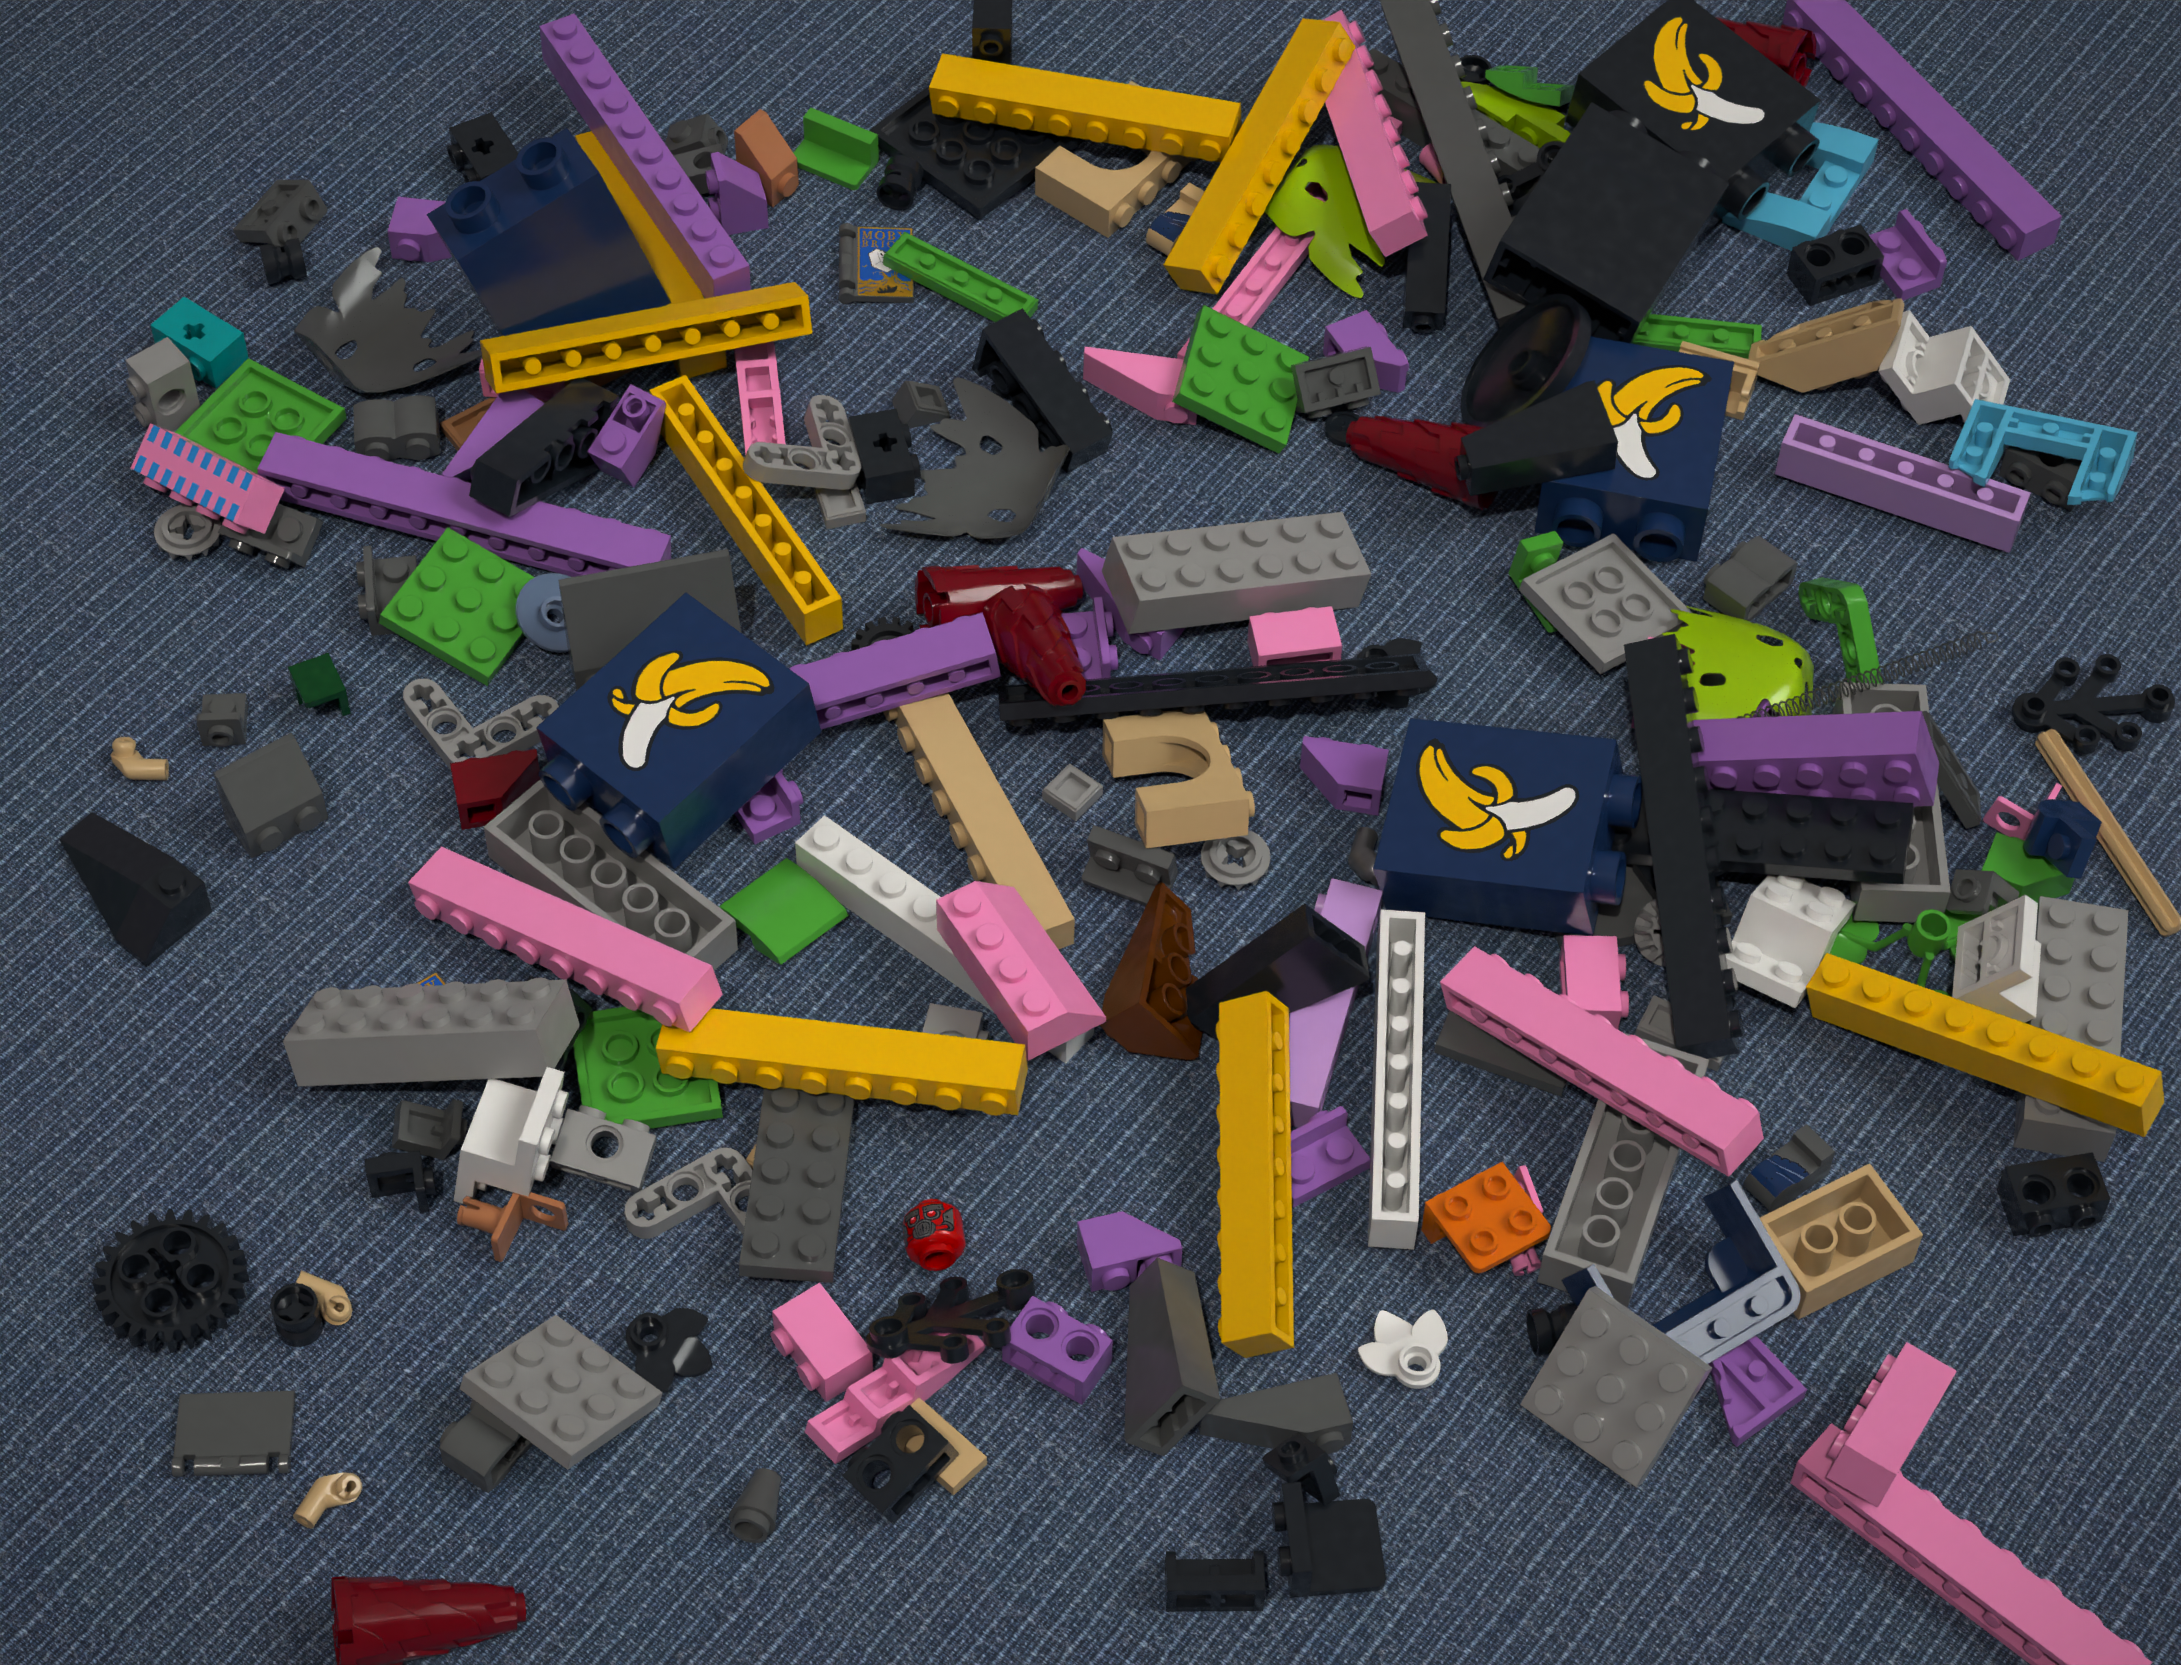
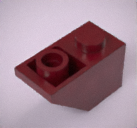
M536 749L526 751L515 750L507 754L485 758H469L461 762L450 763L461 829L465 830L487 825L540 780V768Z

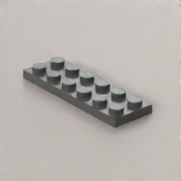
M782 1087L777 1089L764 1088L739 1261V1276L833 1283L855 1107L854 1098L833 1093L810 1094L803 1090Z

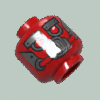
M927 1199L913 1207L905 1215L902 1224L905 1249L909 1259L917 1265L930 1271L944 1270L952 1266L964 1253L966 1241L963 1220L959 1210L953 1205L938 1199Z

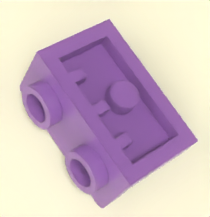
M1907 209L1898 212L1895 226L1869 235L1884 255L1880 276L1897 298L1906 300L1941 286L1947 265L1946 256L1943 250L1937 247L1926 234L1923 225L1918 220H1915Z
M1093 597V611L1061 613L1070 631L1071 641L1078 652V660L1084 669L1082 673L1084 678H1110L1111 670H1118L1116 644H1108V637L1113 636L1112 612H1104L1102 597Z
M783 769L734 813L754 844L800 824L799 805L803 804V797L797 784L793 780L788 782L783 776Z
M1339 1106L1330 1112L1327 1110L1318 1112V1114L1309 1119L1307 1124L1291 1131L1293 1208L1370 1168V1157L1346 1126L1348 1113L1343 1106Z

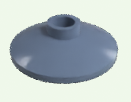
M547 573L534 577L521 589L515 605L516 619L524 635L538 647L552 652H568L558 580L571 577L560 573ZM547 614L556 615L560 623L552 622L547 617Z

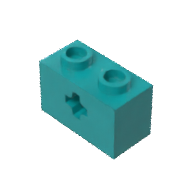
M182 297L150 325L155 343L168 337L190 361L193 378L198 381L203 380L214 388L219 387L249 358L243 332L186 297Z

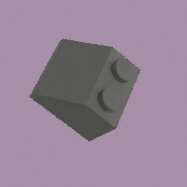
M292 733L214 772L226 824L251 858L263 852L276 849L282 842L303 831L312 830L320 822L328 819L323 793Z

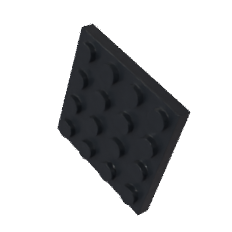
M929 86L869 130L878 134V147L891 157L904 155L915 159L924 169L923 179L979 220L1035 179V167L1057 147L1061 146L1068 151H1072L1086 140L932 114Z

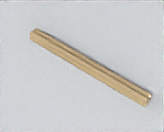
M2055 729L2041 732L2037 736L2035 745L2072 801L2080 802L2102 821L2096 836L2159 933L2167 937L2181 930V916L2059 733Z

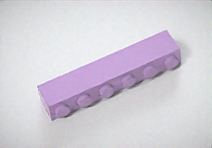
M1796 414L1782 441L1775 471L1776 475L2008 553L2011 551L2021 526L2031 492L1989 479L1985 487L1973 482V477L1959 469H1951L1947 464Z
M1332 878L1327 895L1319 893L1314 911L1364 945L1367 958L1380 917L1383 891ZM1359 985L1289 1013L1291 1126L1301 1127L1307 1124L1312 1116L1318 1114L1323 1109Z

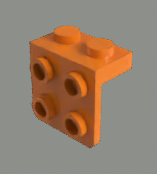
M1500 1162L1426 1201L1421 1231L1431 1244L1447 1236L1470 1269L1475 1273H1484L1547 1239L1550 1236L1551 1225L1505 1164Z

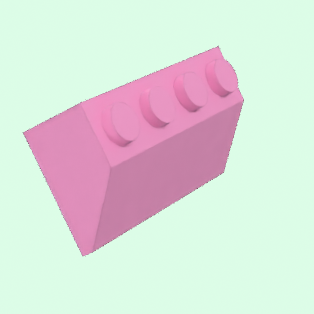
M974 881L936 900L937 931L1014 1042L1025 1044L1028 1061L1106 1022V1016L1014 887Z

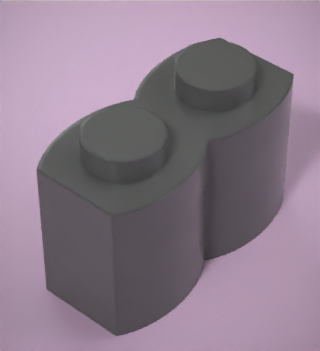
M416 395L404 397L396 401L373 399L353 405L356 453L380 457L385 461H392L399 457L423 460L440 454L439 414L435 397Z
M1756 536L1749 542L1742 541L1733 550L1729 560L1722 565L1719 563L1715 564L1708 571L1704 578L1706 587L1703 599L1725 615L1751 622L1767 604L1777 599L1792 584L1798 562L1761 536Z
M472 1400L470 1405L471 1412L459 1422H452L444 1430L440 1438L439 1449L443 1465L489 1493L500 1484L510 1472L517 1459L526 1453L533 1444L475 1400Z

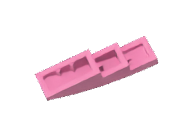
M774 341L735 348L745 456L750 445L756 442L786 444Z
M932 1332L927 1335L946 1336L952 1333ZM964 1335L968 1342L969 1357L965 1361L956 1364L943 1362L940 1352L908 1349L901 1356L885 1358L882 1367L847 1387L843 1400L808 1420L805 1433L837 1464L882 1434L881 1428L892 1414L897 1411L902 1412L917 1398L926 1401L981 1354L986 1345L977 1335Z

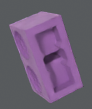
M1034 1296L1030 1298L1010 1326L1011 1341L1007 1345L1002 1346V1361L1081 1405L1084 1404L1112 1363L1113 1340L1108 1337L1104 1330L1094 1324L1088 1323L1085 1325L1070 1317L1058 1304L1050 1301L1045 1303ZM1036 1332H1043L1048 1334L1049 1337L1035 1339L1030 1335ZM1076 1354H1083L1088 1356L1089 1359L1086 1361H1075L1070 1357Z

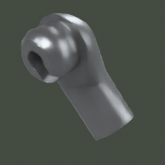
M1360 827L1356 832L1349 854V867L1364 881H1370L1373 885L1378 886L1373 871L1377 855L1373 850L1378 834L1371 828Z

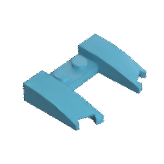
M1813 122L1810 133L1817 137L1820 143L1807 165L1817 168L1819 171L1800 200L1767 192L1762 202L1748 217L1739 220L1729 212L1722 218V223L1792 251V247L1802 242L1826 236L1874 162L1879 139L1850 129Z
M1975 399L1949 459V468L1961 470L1973 477L1974 483L1985 487L2007 445L2024 450L2049 453L2066 459L2082 460L2068 495L2067 505H2080L2083 501L2097 500L2113 502L2121 489L2134 458L2137 432Z

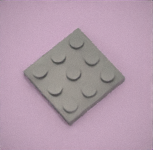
M1614 533L1524 578L1519 588V591L1600 674L1626 661L1624 644L1647 640L1648 637H1662V633L1676 632L1680 627L1689 626L1687 623L1679 620L1678 614L1672 613L1671 609L1692 613Z
M1594 1286L1586 1292L1520 1405L1630 1484L1638 1487L1643 1484L1713 1367Z
M557 1315L464 1374L460 1386L461 1391L567 1470L657 1408L663 1393Z

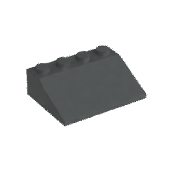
M728 549L558 580L568 655L576 691L684 593H688L741 633Z

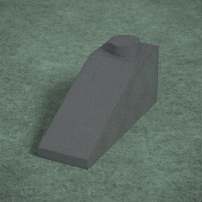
M1333 1373L1220 1399L1198 1422L1197 1427L1200 1435L1272 1449L1299 1432L1327 1454H1331L1350 1444L1353 1420L1338 1375Z

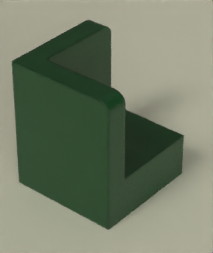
M329 653L288 667L293 693L299 705L304 703L306 708H311L335 700L342 716L351 714L346 689Z

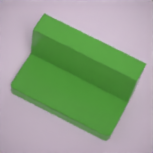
M810 108L803 116L804 140L793 152L797 157L798 168L851 190H857L879 162L878 134L814 108Z

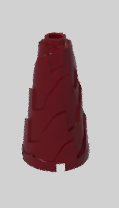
M1715 17L1798 83L1806 87L1812 69L1806 68L1807 58L1815 60L1816 36L1813 31L1783 24L1781 27L1749 20L1746 23Z
M1375 415L1374 418L1362 416L1358 421H1352L1347 429L1346 443L1351 445V451L1357 454L1360 459L1398 472L1397 476L1432 487L1431 491L1464 502L1470 507L1484 510L1483 507L1488 509L1499 492L1494 491L1470 496L1465 480L1459 481L1455 471L1454 457L1460 455L1461 438L1484 427L1451 422V425L1415 418L1414 421Z
M936 565L921 567L922 570H918L915 581L917 615L924 614L927 624L919 625L920 629L952 622L961 616H972L982 613L983 608L993 596L1010 586H1013L1015 590L1026 589L1023 584H1029L1045 590L1058 604L1061 613H1063V610L1074 608L1077 600L1083 597V586L1079 575H1073L1071 570L1063 569L1060 566L1018 569L1017 565L979 568V565L947 567Z
M1023 584L1026 589L1015 590L1013 586H1010L998 592L982 610L998 662L1024 680L1053 706H1073L1084 695L1086 680L1082 674L1084 669L1078 660V652L1071 641L1070 631L1062 618L1058 604L1045 590L1029 584Z
M339 1576L331 1578V1611H334L332 1630L336 1665H402L404 1661L446 1654L452 1648L467 1646L497 1635L516 1632L517 1623L526 1622L524 1593H515L513 1585L448 1582L443 1578L400 1580L396 1576Z

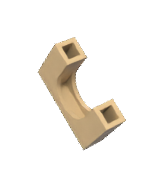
M1130 81V82L1128 83V84H1130V85L1140 86V85L1134 83L1133 81ZM1059 146L1035 167V195L1109 238L1118 228L1125 227L1130 222L1132 216L1143 205L1150 204L1157 192L1167 183L1174 182L1180 171L1191 161H1196L1198 158L1169 155L1163 152L1141 149L1148 157L1138 165L1127 169L1109 170L1094 166Z
M1178 709L1163 711L1162 714L1154 716L1130 715L1114 719H1103L1102 755L1113 778L1155 772L1180 773L1194 778L1184 782L1136 788L1135 826L1145 848L1248 835L1249 817H1254L1255 814L1253 795L1251 791H1245L1241 771L1238 767H1233L1229 748L1227 745L1221 744L1217 724L1210 722L1205 710L1186 713Z

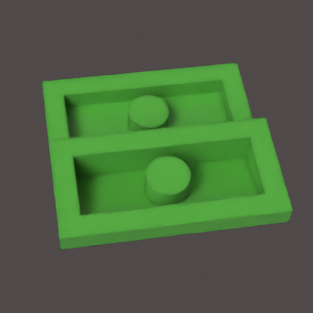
M1499 65L1486 70L1485 78L1495 86L1531 102L1562 106L1571 102L1574 92V85L1537 83L1538 67Z
M785 858L719 906L735 919L737 928L750 935L756 950L780 965L848 916L846 909L823 885L788 858Z

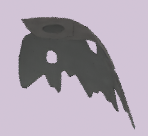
M379 247L370 249L359 256L333 283L332 297L339 308V312L316 306L305 314L294 330L305 346L332 377L360 393H379L410 386L443 374L482 356L481 350L460 353L473 342V330L438 347H428L432 339L421 338V334L436 310L428 309L421 312L415 308H404L407 294L404 292L406 283L403 278H400L388 290L372 300L373 287L382 275V271L377 270L375 267L381 254ZM354 340L357 343V349L352 357L349 359H339L335 354L338 348ZM424 359L436 361L434 365L422 371L416 372L413 369L415 364Z
M957 377L953 380V384L967 419L964 421L944 418L940 424L930 425V428L946 439L962 446L966 451V455L955 456L956 468L920 470L921 478L925 481L924 489L928 495L912 498L909 503H901L896 506V509L914 512L934 519L925 521L901 520V524H880V526L888 529L939 536H959L963 533H968L975 538L987 539L1022 534L1034 522L1047 501L1070 448L1068 445L1050 446L1045 451L1040 452L1038 429L1033 422L1009 402L985 387ZM990 436L1002 445L1001 452L991 455L980 448L982 437ZM993 510H1011L1016 514V517L1011 522H1002L987 515Z

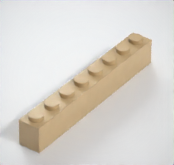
M949 693L883 711L888 721H895L898 727V739L903 750L906 753L912 752L919 780L922 784L928 783L933 791L932 800L937 813L941 817L946 815L948 818L950 834L955 846L958 849L964 848L968 855L967 863L975 881L981 880L986 883L1014 887L1058 950L1074 944L1075 919Z

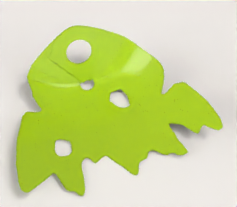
M1314 145L1306 149L1285 174L1264 212L1281 231L1289 236H1299L1315 231V236L1308 247L1310 260L1340 289L1353 297L1362 298L1364 294L1356 277L1362 274L1363 271L1352 258L1349 244H1352L1355 248L1369 256L1380 267L1384 265L1385 259L1368 231L1340 146ZM1302 159L1307 160L1304 166L1297 167ZM1410 171L1415 182L1436 183ZM1309 182L1319 183L1327 193L1328 199L1326 202L1313 197L1305 190Z
M1689 606L1686 607L1710 616L1676 609L1670 610L1672 613L1678 614V619L1689 626L1680 627L1676 632H1665L1662 635L1675 634L1680 644L1695 651L1691 654L1692 661L1695 663L1693 665L1694 673L1687 674L1689 687L1694 686L1699 703V712L1692 713L1693 720L1743 717L1746 713L1751 714L1752 711H1756L1763 699H1768L1772 706L1774 703L1779 704L1780 701L1786 702L1788 698L1793 699L1794 696L1800 697L1802 693H1805L1806 682L1808 691H1813L1814 665L1811 657L1798 642L1787 635L1764 625ZM1756 635L1770 636L1782 640L1783 646L1768 645L1759 641ZM1795 658L1802 660L1801 669L1795 664ZM1712 673L1722 674L1726 681L1725 684L1719 686H1704L1700 684V679L1702 675ZM1809 693V697L1813 701V693ZM1799 698L1794 700L1799 707V715L1794 712L1792 701L1789 700L1787 702L1791 707L1793 716L1812 715V710L1808 706L1806 713L1802 711ZM1781 703L1780 706L1784 710L1785 716H1788L1785 703ZM1775 705V706L1773 707V709H1774L1777 713H1779V712H1778V706Z

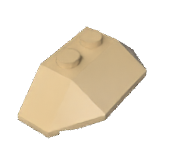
M1902 298L1892 301H1873L1798 324L1775 334L1769 340H1760L1751 344L1748 359L1760 362L1758 376L1801 393L1814 389L1824 390L1837 382L1850 378H1864L1879 369L1901 326L1904 302Z

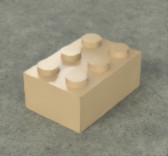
M1870 1163L1760 1217L1761 1222L1800 1288V1303L1793 1312L1798 1320L1912 1263L1923 1236L1922 1232Z

